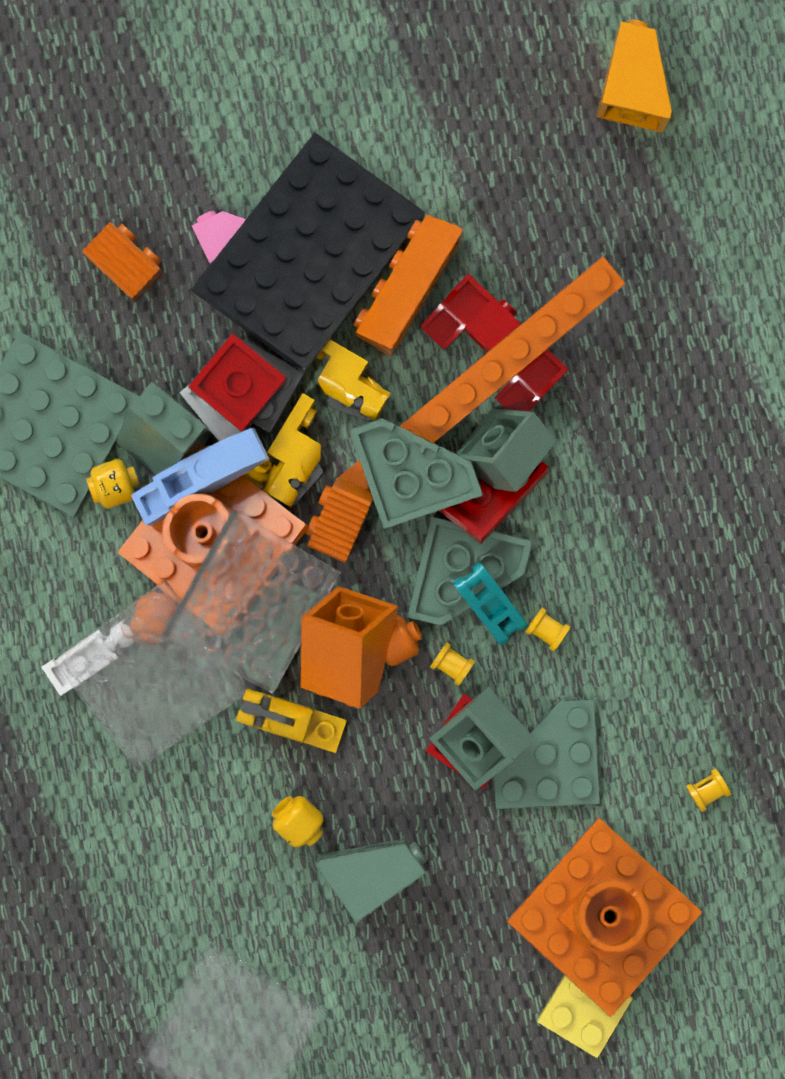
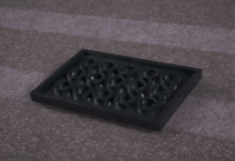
M314 132L192 287V292L305 373L394 257L398 249L407 240V234L416 220L421 221L426 212Z

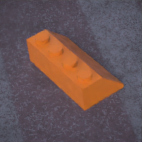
M426 215L422 222L419 220L414 222L407 234V238L411 240L405 251L398 249L389 265L393 269L387 281L381 278L372 292L371 296L375 298V301L369 310L363 308L354 322V326L358 328L356 337L392 357L459 246L463 235L462 228L430 215Z

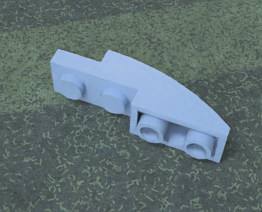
M250 428L219 441L152 477L153 482L131 496L145 525L153 526L164 519L173 505L181 498L192 494L214 493L267 461L269 457L255 429Z

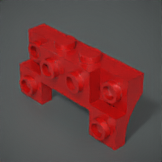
M468 273L420 325V328L444 351L462 332H465L485 353H488L517 329L521 323L515 318L517 312L508 302L503 299L498 302ZM547 349L514 376L494 399L504 409L529 412L568 371V368Z

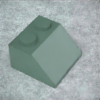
M492 408L456 454L472 461L477 477L493 488L517 492L518 489L527 483L529 475L537 465L547 458L549 450L557 440L534 412Z
M489 687L471 700L429 738L474 790H477L512 763L535 740Z

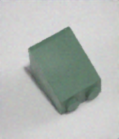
M151 382L129 408L116 443L153 474L157 475L195 454L213 433L167 393Z
M403 838L325 853L317 858L315 865L355 922H358L424 875L426 871L423 864L427 860L425 854L415 841L409 845L407 840Z

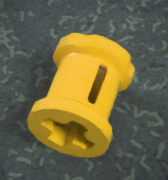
M541 607L525 633L528 635L534 634L549 644V649L554 652L571 626L560 624L547 615L546 609Z
M446 642L430 665V668L433 670L438 668L453 678L454 684L459 686L472 668L475 660L472 658L467 660L452 650L451 644Z
M716 768L711 770V775L698 783L686 785L689 794L701 812L705 811L706 806L718 798L732 795Z

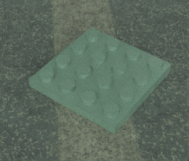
M19 331L0 365V478L75 518L90 491L86 478L91 477L90 472L94 466L106 462L116 444L127 412L139 396Z

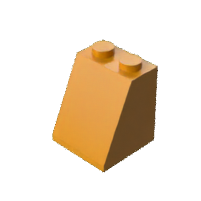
M631 19L628 20V23L621 21L615 37L596 117L663 133L670 120L672 111L656 30L648 28V24L640 20Z

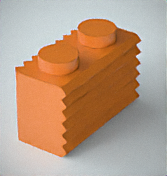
M109 222L82 252L129 298L136 302L163 274L162 270L158 267L162 261L147 247L141 251L133 243L137 237L123 224L117 228Z
M337 478L332 487L326 485L318 504L324 506L320 517L313 515L308 525L309 528L305 533L311 536L307 546L345 563L373 502L371 492L350 484L348 481H343L341 478Z

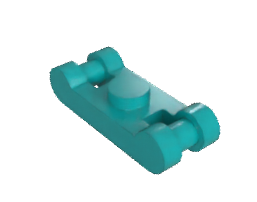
M479 562L472 567L474 571L463 579L460 576L452 583L502 646L509 641L508 637L518 629L521 632L529 625L482 563ZM483 582L486 587L475 595L472 589ZM508 616L510 617V619H508L502 625H498L505 618H507Z

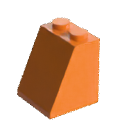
M338 586L301 617V688L361 709L379 691L388 647L398 614V606Z

